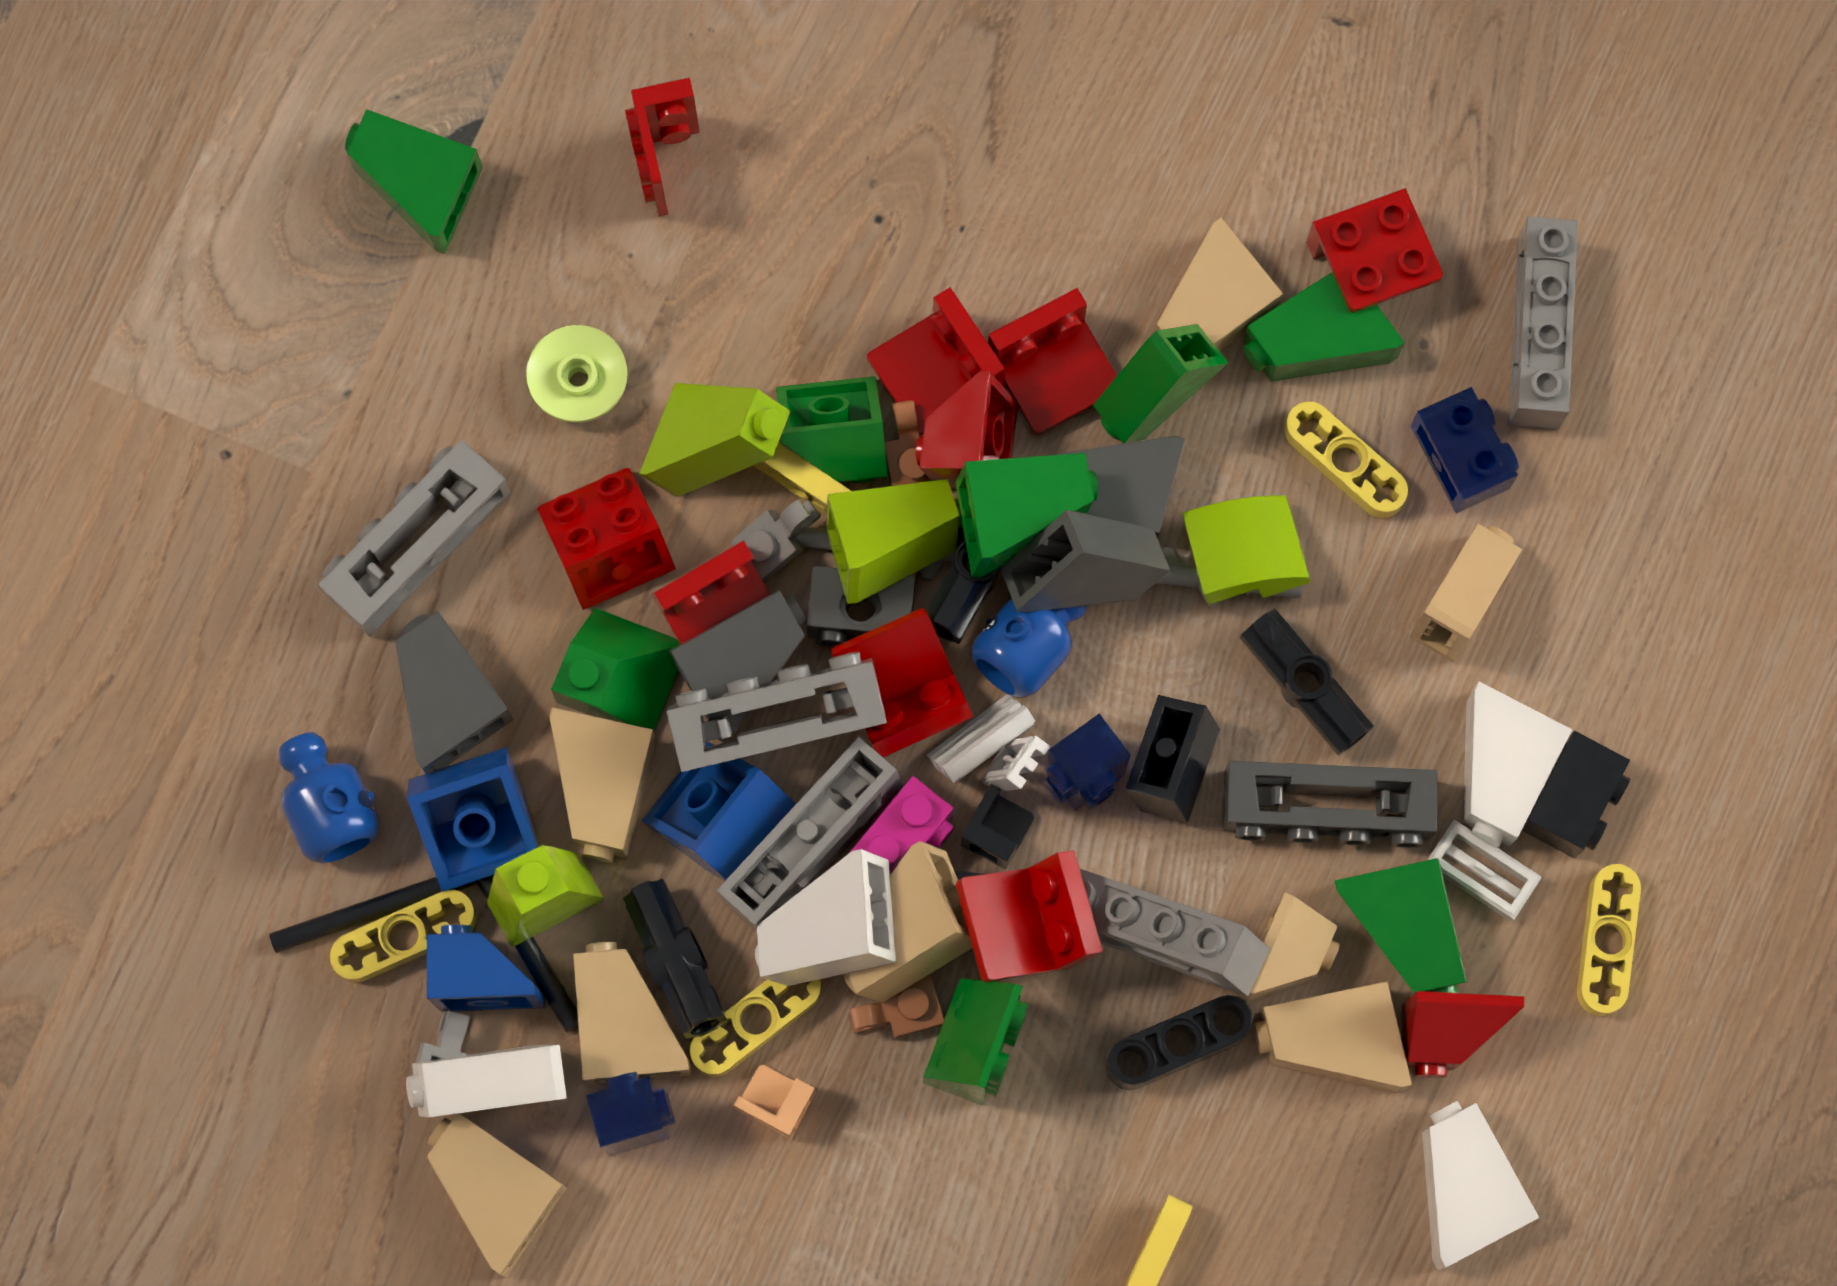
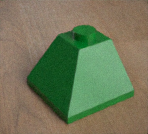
M875 376L776 387L777 402L790 410L781 434V443L837 482L866 483L878 477L888 476L883 422Z
M594 608L570 642L551 687L552 694L557 703L590 716L648 728L655 732L679 674V669L669 650L680 643L676 638Z

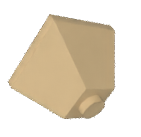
M1284 892L1273 909L1261 941L1270 948V951L1249 996L1238 993L1237 997L1251 1005L1312 981L1318 974L1319 969L1329 972L1340 947V943L1332 940L1337 925L1295 896Z

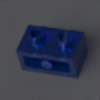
M1472 387L1417 411L1411 424V428L1455 513L1509 490L1518 476L1516 470L1519 469L1518 460L1512 447L1507 442L1501 443L1493 428L1496 421L1490 405L1484 398L1478 399Z
M1099 713L1048 750L1045 772L1048 776L1043 781L1050 793L1060 804L1068 801L1076 811L1087 803L1090 809H1093L1116 791L1113 786L1117 784L1120 778L1125 776L1131 754Z
M637 1072L622 1074L606 1081L608 1089L586 1095L600 1148L609 1157L670 1139L667 1125L676 1123L669 1095L665 1092L664 1087L656 1089L649 1077L641 1079L638 1077Z

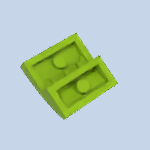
M1286 495L1239 498L1182 512L1203 594L1209 605L1255 589L1259 590L1262 598H1266L1311 583Z

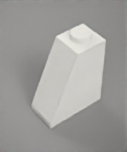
M1480 681L1471 692L1466 703L1463 823L1472 827L1471 833L1496 847H1499L1501 843L1509 847L1518 838L1572 729Z
M862 849L852 851L757 925L758 944L755 949V959L759 967L760 977L791 986L896 963L889 860Z
M560 1044L530 1045L412 1063L413 1075L406 1078L409 1104L411 1108L418 1107L420 1117H436L567 1098Z
M1458 1101L1430 1115L1435 1125L1422 1132L1432 1259L1437 1270L1444 1269L1539 1218L1477 1103L1464 1110Z

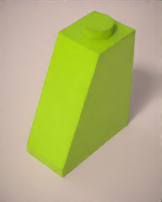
M675 383L639 475L669 494L681 496L768 460L774 455L790 410L757 388Z
M948 479L828 494L826 531L847 604L858 603L957 550L958 529H963L959 501L954 499Z
M541 845L495 869L487 904L510 946L514 947L602 902L604 897L579 853Z

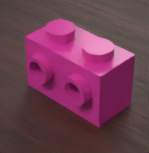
M912 776L850 852L862 849L888 859L889 873L891 875L909 848L918 841L937 848L944 844L955 828L950 823L953 820L954 808Z

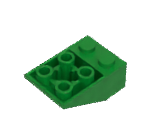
M960 978L925 1070L923 1083L982 1105L986 1093L996 1097L1010 1056L1002 1052L1004 1044L1012 1047L1015 1046L1027 1012L1028 1003L1020 1001L1023 986L1015 983L994 981L985 983L982 980Z

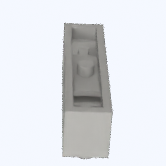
M1528 216L1517 237L1508 426L1558 430L1569 413L1578 220Z
M462 439L453 448L447 446L442 449L429 465L431 471L418 484L412 482L405 486L393 502L395 507L382 520L376 518L367 524L358 536L359 543L346 556L339 555L334 558L322 572V578L324 579L318 586L326 598L369 637L511 494L506 479ZM443 496L446 499L445 504L454 513L448 509L390 567L394 574L387 580L385 578L386 574L375 564L379 563L382 566L439 509L437 501Z
M853 652L830 658L831 668L810 672L808 664L779 670V680L760 685L757 676L729 682L727 683L728 692L708 697L706 688L676 695L677 704L669 706L666 712L681 772L887 723L872 658L861 660L860 653ZM845 682L847 688L823 692L827 714L853 706L856 712L823 719L822 713H817L739 732L738 740L706 747V741L728 738L732 734L728 715L703 721V715L731 709V714L733 715L813 696L816 694V688Z
M858 737L716 890L725 905L757 932V925L821 876L903 787L897 769Z
M1080 869L1101 944L1241 995L1249 996L1270 948L1244 925Z

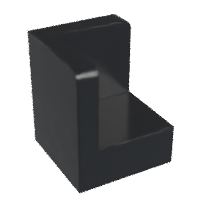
M991 783L961 836V846L1006 870L1034 820V815L1000 796L1001 788Z

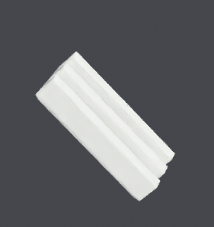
M1006 694L926 755L935 769L951 782L957 783L1034 725L1033 723L1036 721L1027 707L1021 706L1017 700H1013L1011 696Z
M1037 736L1012 740L999 751L981 777V782L988 788L992 783L1001 788L1000 792L1021 789L1027 780L1019 774L1033 772L1039 763L1031 757L1045 755L1050 746Z
M1454 819L1427 860L1438 858L1443 877L1512 922L1542 877L1496 846L1478 838L1471 833L1470 829ZM1456 837L1525 883L1523 887L1519 889L1451 844ZM1444 854L1514 901L1512 904L1508 903L1441 859Z

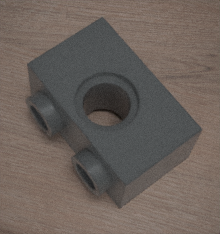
M813 566L806 625L808 637L817 638L816 643L819 645L835 647L912 613L915 595V576L909 575L860 601L870 604L875 609V613L870 619L858 622L851 619L846 613L848 608L854 603L847 604L838 569Z

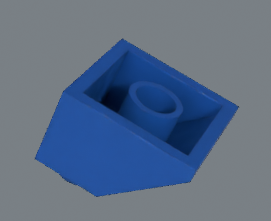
M706 741V747L714 746L710 742ZM739 758L684 772L680 771L643 818L642 822L702 868L726 881L796 803L759 768Z
M508 747L409 779L407 800L442 892L494 875L496 868L539 847L525 793Z
M445 925L441 926V934H427V999L441 1012L546 1008L545 997L535 984L481 933H473V926Z

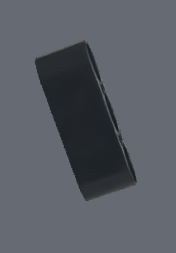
M1221 996L1128 1036L1114 1045L1107 1058L1106 1070L1108 1077L1114 1085L1121 1089H1139L1233 1048L1243 1041L1252 1028V1011L1248 1004L1237 996ZM1222 1009H1228L1236 1013L1241 1023L1240 1031L1233 1035L1219 1032L1214 1026V1013ZM1173 1030L1186 1032L1193 1042L1192 1052L1185 1056H1177L1171 1053L1165 1044L1166 1034ZM1124 1051L1137 1052L1144 1059V1073L1137 1077H1128L1122 1074L1117 1066V1056Z

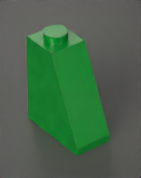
M366 109L360 124L354 123L351 126L345 142V150L354 171L435 251L445 254L483 168L477 149Z
M1331 272L1248 325L1243 339L1244 346L1242 350L1252 368L1257 372L1263 370L1272 382L1389 364L1399 357L1405 342L1378 305L1355 313L1350 312Z
M1198 324L1156 330L1144 342L1093 406L1102 416V426L1114 439L1121 441L1123 444L1146 439L1228 362Z
M1086 453L967 461L964 463L955 483L972 578L982 577L1008 563L1065 510L1087 514L1093 502L1098 498V479L1095 471H1089Z
M1438 858L1334 880L1337 892L1414 993L1416 991L1458 993L1457 985L1468 983L1441 864Z

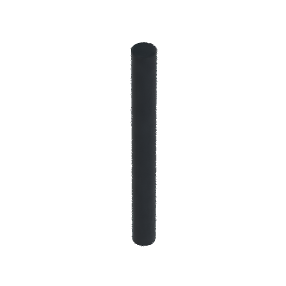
M494 875L476 880L486 900H488ZM534 937L516 945V950L565 1032H570L579 1027L577 1009Z
M433 877L269 933L271 944L275 953L392 914L442 891L437 877ZM473 881L449 890L459 891L474 886L475 882Z

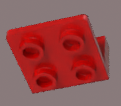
M690 77L631 90L634 108L625 110L645 203L655 201L658 216L668 215L653 143L662 141L664 144H677L688 140L692 134L700 133Z
M1406 188L1313 221L1306 241L1313 260L1323 256L1326 257L1348 310L1352 313L1437 283L1443 277V271Z
M951 287L933 297V314L867 354V361L894 402L914 401L919 434H924L925 419L979 371H990L1004 387V366Z
M1078 288L989 333L988 344L1005 368L1004 383L1016 400L1018 407L1035 435H1041L1094 407V403L1117 377L1085 322L1087 303Z
M629 468L606 475L572 492L560 495L537 508L582 610L676 570L660 527Z
M744 540L652 594L680 644L770 594L751 562L754 557Z
M924 608L835 646L831 650L833 657L859 652L861 660L872 658L887 723L865 729L874 750L882 757L973 718L929 615Z
M1074 850L1057 852L1029 868L963 877L956 881V888L981 979L985 983L1067 970L1103 952Z

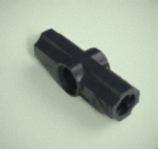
M963 541L957 548L954 562L926 609L938 638L945 642L960 644L985 597L995 587L998 574L1003 567L1002 565L982 577L972 578L971 573L965 570L963 566L969 561L966 541Z
M1275 608L1262 615L1241 634L1240 639L1281 687L1285 701L1303 713L1338 756L1350 749L1373 729L1374 725L1333 678L1332 670L1327 661L1312 653ZM1299 672L1312 673L1319 682V689L1314 692L1302 691L1296 686L1293 676Z
M664 879L646 881L633 887L631 892L623 897L626 904L625 907L644 945L641 948V952L649 972L659 990L664 991L683 1036L686 1039L696 1036L702 1037L718 1029L719 1025L727 1020L724 1009L705 971L708 969V964L691 928L685 926Z

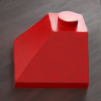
M979 371L925 419L924 435L919 436L916 443V460L920 469L932 481L948 479L950 487L956 489L955 482L965 462L1013 457L1018 405L1016 400L990 371Z
M1416 991L1402 1004L1401 1041L1408 1068H1415L1416 1077L1446 1078L1447 1070H1454L1524 1008V996Z

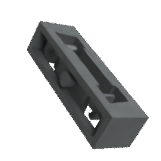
M1229 761L1224 777L1223 831L1236 832L1235 838L1245 841L1266 840L1267 833L1288 834L1287 840L1294 843H1315L1319 841V836L1339 837V843L1344 845L1371 844V838L1391 839V845L1394 847H1422L1423 840L1429 841L1437 832L1438 770ZM1256 785H1259V786H1273V787H1272V788H1261V787H1256ZM1283 787H1285V794L1369 797L1371 791H1381V796L1376 797V816L1375 810L1290 806L1287 812H1273L1279 811V805H1283ZM1390 791L1404 792V794H1390ZM1259 808H1269L1270 811H1259ZM1387 814H1397V815H1400V817H1383V816H1386Z

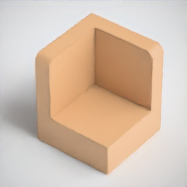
M760 1065L743 1096H738L733 1106L736 1111L791 1140L814 1099L816 1091L814 1087L797 1078L794 1081L766 1065Z

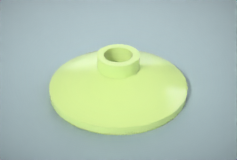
M585 325L561 327L542 338L533 349L526 370L528 388L535 403L551 417L570 423L592 421L608 413L622 397L628 376L624 354L615 340L605 332ZM575 373H584L588 376L587 382L579 387L570 384V378Z

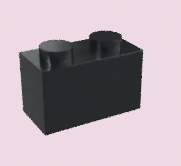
M1158 695L1125 788L1141 812L1188 823L1220 731L1207 706Z
M1574 730L1568 737L1521 831L1574 859L1585 847L1594 850L1608 824L1600 819L1608 802L1616 806L1630 782V778L1623 775L1630 759Z

